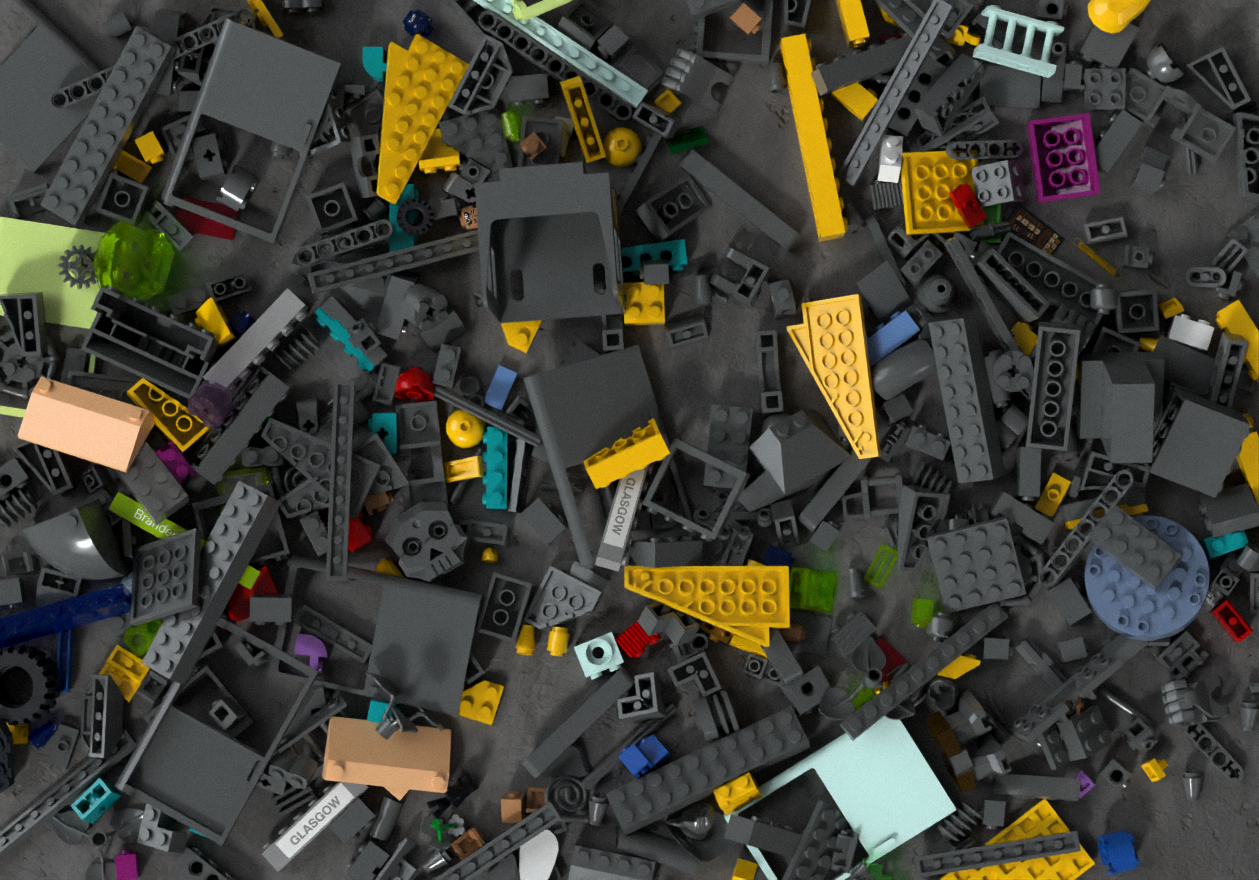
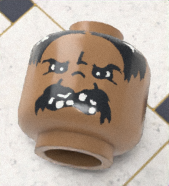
M476 204L463 208L459 215L463 230L468 232L478 230Z

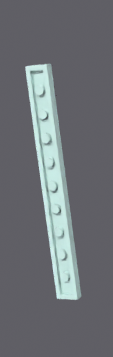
M473 0L488 11L494 12L634 108L637 109L648 93L647 89L537 16L521 22L520 19L516 20L512 11L514 6L511 0Z

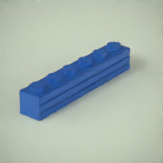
M59 615L56 666L59 673L56 676L57 679H61V685L57 686V690L69 693L71 689L74 616Z

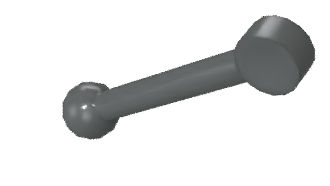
M710 285L712 293L719 299L720 304H726V297H722Z

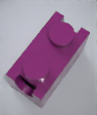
M168 441L154 451L180 485L186 479L196 474L173 441Z

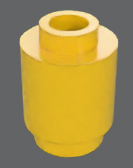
M552 626V631H549L547 651H551L550 655L562 657L563 653H567L570 636L567 628Z

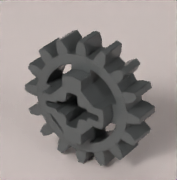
M82 244L79 246V249L75 245L72 246V252L68 249L65 250L66 256L59 258L63 263L58 264V267L63 269L59 276L65 275L63 282L65 283L69 280L70 287L72 288L77 284L78 289H81L83 284L86 289L89 288V282L93 285L96 284L95 277L100 278L102 275L98 271L103 269L102 266L98 265L102 258L96 259L98 252L96 251L92 254L91 247L89 246L84 250ZM77 254L74 262H68L71 256ZM86 256L91 259L92 263L86 259ZM79 263H81V266L85 267V269H83L82 271H80V268L76 267V265H78ZM69 271L75 275V278L70 275ZM87 272H93L90 278L84 280Z

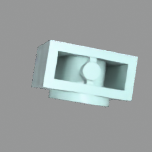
M612 632L574 647L585 676H590L591 680L602 676L601 671L606 669L612 672L622 668L621 663L624 661ZM595 647L603 648L604 656L597 659L593 656L592 651Z

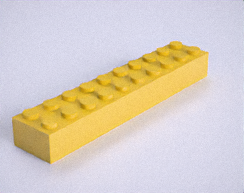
M805 34L781 38L780 50L819 242L842 238L848 229L846 217L842 218L841 212H843L844 204L842 197L838 198L837 192H839L840 184L838 177L834 178L833 172H835L836 164L834 157L830 158L832 144L830 137L826 138L828 130L827 120L822 118L821 114L824 110L823 100L818 98L817 93L819 92L811 76V73L816 70L814 58L810 59L811 41L810 38L806 39Z

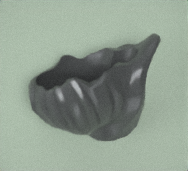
M694 803L691 808L682 813L680 818L669 820L667 823L678 827L687 837L693 840H702L715 823V810L708 803Z

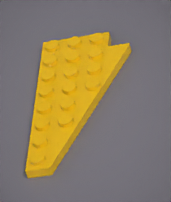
M861 294L801 303L804 324L786 326L788 333L858 458L880 457L881 451Z

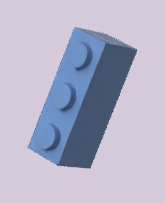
M906 310L903 313L898 311L890 317L891 322L887 325L882 323L874 329L875 334L870 338L866 335L870 367L920 331V328Z

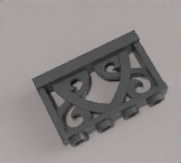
M334 84L325 106L323 118L320 124H318L306 158H313L321 153L351 142L350 131L346 126L344 111L340 106L338 91ZM333 127L336 138L333 141H330L326 138L324 133L326 132L328 135H334L331 133V128ZM321 138L325 144L316 147L315 143Z

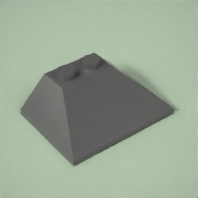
M802 409L768 428L749 448L784 495L851 458L849 452L816 410Z

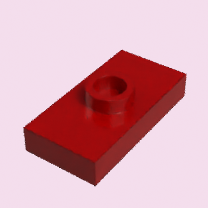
M964 183L948 193L968 228L987 218L968 183Z

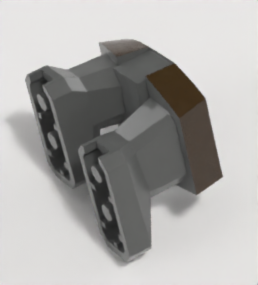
M970 690L959 694V712L943 717L940 711H937L926 719L945 766L962 793L976 789L975 782L992 773L1005 775L1012 771L1011 767L1006 763L1007 757L1003 749L989 732L992 730V727L986 721L987 715ZM978 737L977 749L967 753L965 746Z

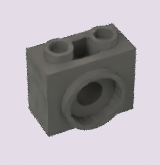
M815 664L803 670V676L787 685L783 683L779 685L796 714L807 715L814 710L813 707L821 702L823 694L831 688L819 665ZM808 682L810 689L808 692L804 693L802 690V686L804 683Z

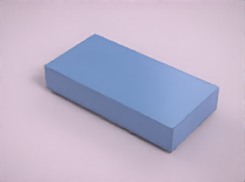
M499 365L485 396L484 403L502 411L518 373Z

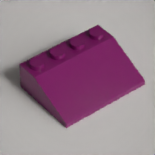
M1090 113L1032 120L1026 124L1037 204L1101 194Z

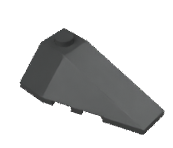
M903 485L899 504L897 570L917 572L928 551L927 535L937 533L936 528L940 520H944L950 494L920 486Z

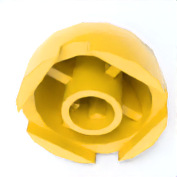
M617 127L610 130L602 142L606 154L605 160L618 168L635 164L639 153L642 152V144L638 134L626 127Z
M462 409L454 411L448 417L446 434L454 445L460 448H472L483 440V432L486 431L484 420Z

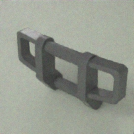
M895 473L894 476L860 477L861 492L842 497L844 519L864 518L866 520L876 516L896 514L899 516V504L903 489L901 473ZM895 484L897 506L870 509L868 486ZM861 496L863 514L848 515L846 500Z

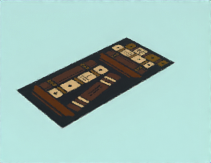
M1020 203L1017 204L1004 221L1010 223L1012 234L1051 256L1065 240V238Z

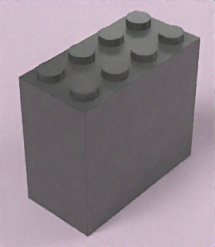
M1175 387L1153 432L1152 463L1143 464L1152 474L1216 498L1218 492H1221L1223 489L1226 475L1233 468L1235 457L1241 452L1244 439L1250 434L1251 424L1239 411Z

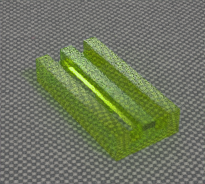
M881 544L863 580L881 589L898 558V552ZM884 549L886 553L871 580L869 576ZM890 553L893 554L882 579L877 583L876 580Z

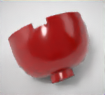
M412 367L402 372L395 383V396L410 402V398H418L416 403L432 401L435 384L432 383V376L423 371L421 367Z

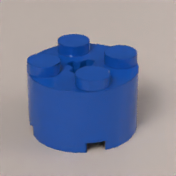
M1122 829L1098 837L1101 840L1098 843L1100 858L1103 866L1108 865L1110 870L1106 872L1110 876L1133 870L1136 866L1140 865L1139 857L1134 852L1133 845H1135V840L1131 833L1127 834Z

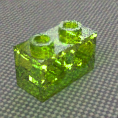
M161 618L140 624L136 628L132 626L124 633L126 636L122 640L137 658H141L147 653L158 631L156 633L150 632V623L156 622L160 629L163 623ZM136 635H140L143 638L140 646H136L133 643V638Z

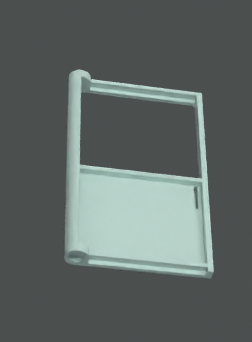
M884 716L854 741L845 733L761 785L759 789L763 797L753 800L751 803L728 815L724 813L723 816L727 823H729L731 814L739 816L738 814L807 770L814 768L853 831L859 834L858 839L869 855L852 866L850 869L851 873L862 862L869 865L957 809L901 720H891ZM746 845L767 879L778 880L760 850ZM844 871L831 880H845L850 876V873Z

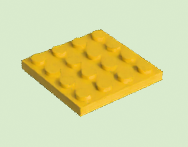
M965 150L953 151V153L965 152ZM971 150V153L975 156L977 155V150ZM946 151L901 153V180L906 235L970 232V228L967 227L948 193L964 183H968L975 196L972 168L979 166L978 159H951L946 154ZM984 220L971 228L984 226Z

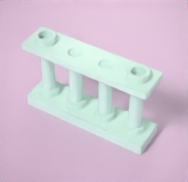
M996 5L987 6L982 11L981 15L989 17L984 43L979 44L974 49L973 57L1047 78L1055 73L1057 65L1051 64L1049 58L1054 36L1061 34L1064 31V27L1058 26V23L1053 21L1044 22L1001 10V7ZM997 20L1008 22L1003 49L993 48L992 45ZM1016 25L1027 28L1023 51L1020 55L1012 53L1013 51L1011 50ZM1035 30L1046 33L1042 57L1039 60L1033 59L1030 56Z

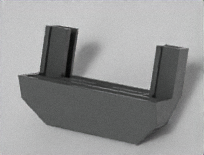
M109 285L107 289L101 287L91 307L97 314L81 350L192 400L201 389L205 380L203 376L211 367L219 340L215 339L216 334L203 328L199 331L200 327L190 322L186 326L180 323L181 318L172 314L169 317L162 315L163 310L155 306H151L149 309L143 306L144 301L135 297L132 300L121 296L122 291ZM123 327L140 334L135 346L118 339ZM176 351L187 356L182 368L171 363Z

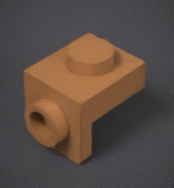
M528 787L527 813L532 814L546 804V788Z
M471 828L451 843V847L462 861L478 848L485 845L484 837L479 830Z

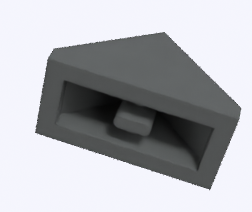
M518 396L507 409L506 414L525 429L532 432L537 426L533 408Z

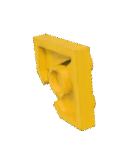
M543 320L502 323L501 326L508 345L527 354Z
M484 680L463 691L460 716L492 725L504 686Z

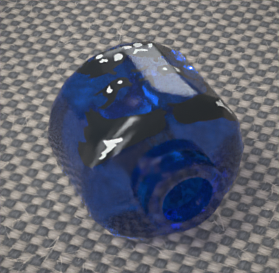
M420 9L411 10L403 20V24H405L404 30L413 37L416 34L428 37L434 29L431 26L433 19Z

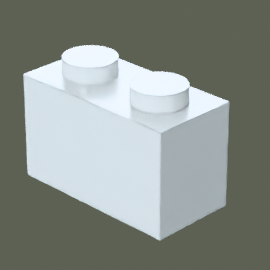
M884 134L880 147L878 181L898 183L902 160V136Z
M1179 313L1178 316H1173L1166 337L1189 348L1206 352L1214 327H1211L1210 323L1204 320L1192 321L1190 320L1191 317Z

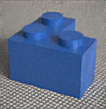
M653 734L643 738L639 747L635 744L626 746L618 757L637 779L657 770L672 757Z

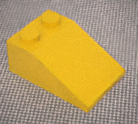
M212 297L195 312L197 315L195 322L200 327V330L203 328L216 334L215 339L219 340L217 349L238 339L220 304Z

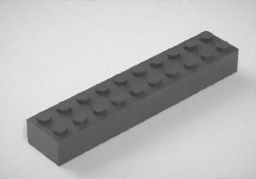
M135 27L47 191L41 206L73 225L83 224L178 48L177 46L145 27Z
M238 481L200 552L197 607L166 616L142 664L170 680L182 685L185 684L281 502Z
M792 706L608 792L606 796L624 834L627 835L714 794V789L747 772L754 775L810 748V744Z

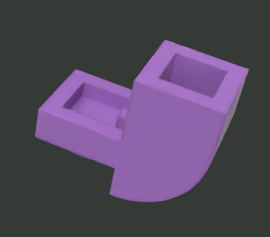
M297 633L294 654L311 656L309 666L322 673L323 661H320V657L329 658L325 642L314 635Z

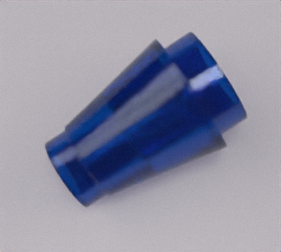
M50 720L48 723L31 731L27 738L38 750L47 744L58 728Z

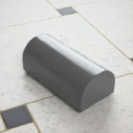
M1123 216L1083 225L1084 238L1087 245L1128 237Z
M384 796L375 818L376 821L373 823L369 835L388 842L404 803Z

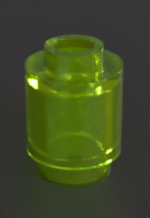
M515 110L501 114L500 122L505 139H510V142L520 140L522 129L520 115H517Z

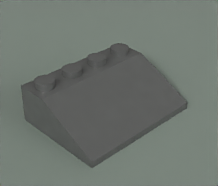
M575 844L568 880H652L656 861Z

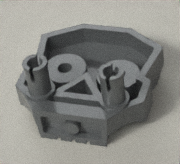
M420 502L395 518L385 538L387 544L400 557L398 563L409 579L427 583L435 582L464 564L470 541L462 527L455 524L446 502ZM439 528L443 529V533L441 535L436 534V531ZM413 544L417 545L416 551L410 550ZM433 550L442 553L433 559Z

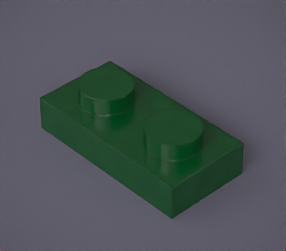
M704 126L676 133L673 138H665L670 155L709 144Z

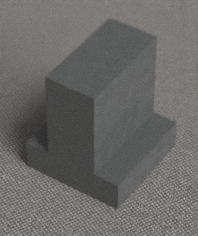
M1161 352L1079 354L1077 432L1080 439L1100 438L1110 463H1152L1153 432L1163 412L1164 358Z

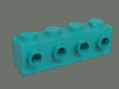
M487 427V431H483V444H487V452H483V464H487V472H483V484H487L486 492H483L482 502L483 505H486V509H508V433L497 427Z

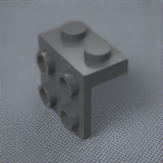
M1006 160L972 168L975 196L981 207L1024 200L1025 189L1021 183L1020 175L1022 171L1018 160Z

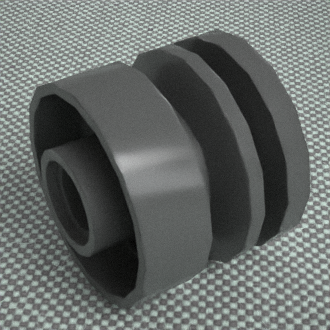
M726 690L721 691L723 698L721 701L718 700L716 693L713 694V704H709L706 697L693 701L696 710L693 714L699 731H703L706 741L719 737L718 727L722 726L726 734H729L727 724L730 723L734 731L739 730L738 715L733 700Z

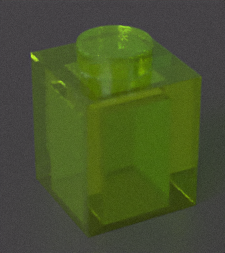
M912 598L910 623H915L914 627L927 628V624H931L934 600Z

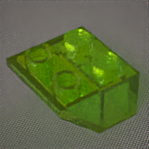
M792 567L789 586L790 608L832 613L837 572Z

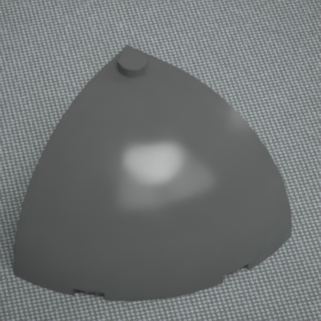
M99 498L22 530L36 553L48 564L63 573L87 580H110L131 574Z

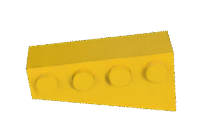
M144 378L127 391V395L138 407L150 410L154 425L169 441H173L181 454L213 427V424L204 420Z
M654 418L648 421L649 425L641 430L638 427L633 430V435L629 438H620L615 441L613 448L605 447L583 461L596 489L607 487L612 481L623 479L631 472L642 470L648 464L654 461H661L670 454Z

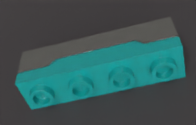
M333 296L315 311L317 315L316 321L322 327L328 326L331 330L329 335L336 342L341 340L345 345L342 349L350 357L354 355L359 360L356 364L364 372L368 370L372 373L376 367L389 357L379 345L366 355L363 354L359 347L355 349L348 340L351 336L346 330L356 321Z

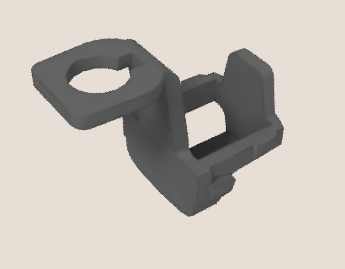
M904 220L887 237L888 243L903 259L928 238L942 251L946 250V246L943 243L946 240L938 233L924 234L917 241L910 235H906V231L902 228L905 225Z

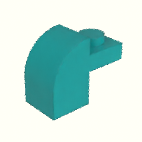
M363 47V65L366 72L372 79L384 82V74H386L387 63H384V48Z

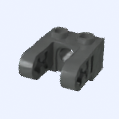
M728 247L724 257L746 269L745 276L740 284L735 285L713 273L709 284L753 308L772 275V271L760 262Z

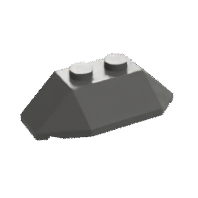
M486 34L484 35L448 107L465 116L496 107L513 74L510 60L502 42Z
M92 675L91 681L87 684L82 694L80 736L89 757L107 758L122 737L124 696L110 675Z

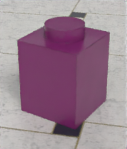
M133 849L120 850V854L115 855L117 880L139 878V853H133Z

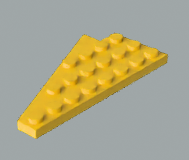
M419 34L415 35L408 50L394 42H390L388 45L376 195L393 205L397 203L469 66L468 63Z
M624 566V588L764 647L770 646L769 628H790L789 566H676L660 568Z

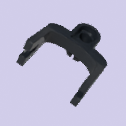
M470 773L458 778L462 785L461 788L445 792L446 797L427 802L429 809L436 805L439 806V809L432 813L435 819L450 805L453 809H456L472 792L479 788L477 782L471 778Z

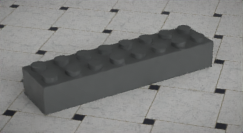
M976 314L940 319L928 323L958 483L992 480L1006 475Z

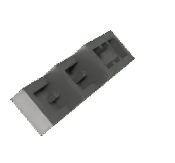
M1017 774L995 775L994 795L1026 799L1079 800L1080 780Z

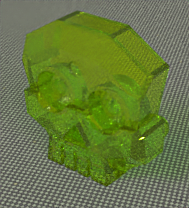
M124 221L117 222L100 237L92 264L99 289L101 287L107 289L109 285L122 291L126 298L133 299L135 297L142 301L162 293L175 254L172 250V245L167 242L165 235L151 229H144L142 231ZM133 243L138 244L137 250L132 249ZM151 262L147 270L143 264ZM125 272L129 273V278L127 280L123 277V274Z

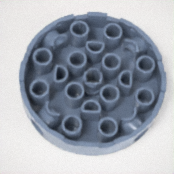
M1158 516L1132 517L1181 555V561L1155 592L1093 545L1085 566L1087 596L1097 617L1108 628L1124 637L1141 641H1155L1171 637L1184 630L1185 627L1195 620L1204 606L1210 577L1208 561L1197 539L1180 524Z

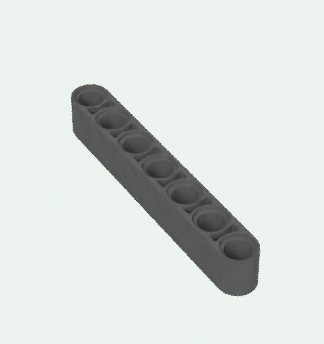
M691 149L679 164L682 170L786 252L799 239L800 235L793 228Z
M1127 470L1119 471L1041 570L1039 580L1043 585L1054 587L1064 577L1090 543L1092 533L1115 505L1119 506L1134 487L1135 477ZM1123 475L1130 476L1128 485H1121L1120 478ZM1116 491L1118 494L1117 499L1113 502L1108 501V493ZM1103 507L1105 510L1104 516L1096 518L1095 510ZM1090 523L1092 531L1089 534H1084L1082 527ZM1072 540H1078L1080 543L1079 548L1075 551L1070 549V542ZM1060 556L1067 558V563L1063 567H1059L1057 564V559ZM1048 572L1054 574V580L1051 583H1047L1044 579L1045 574Z
M623 666L527 757L522 765L536 779L613 706L617 699H620L635 684V678Z

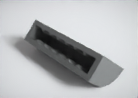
M994 248L986 250L973 261L975 264L974 269L977 275L983 278L985 286L1024 324L1038 319L1050 305Z

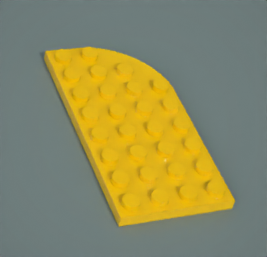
M1042 799L984 845L1068 832L1070 830L1048 801ZM1080 844L1081 851L950 872L938 880H1075L1095 863Z

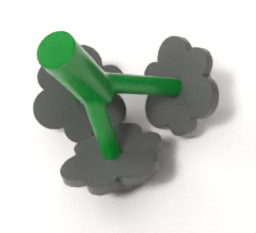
M432 813L422 819L421 831L432 837L429 847L436 848L438 851L452 846V838L442 833L444 829H447L448 834L453 835L455 838L463 835L466 831L464 826L465 820L460 818L459 814H453L452 819H448V824H443V820L440 818L435 819Z

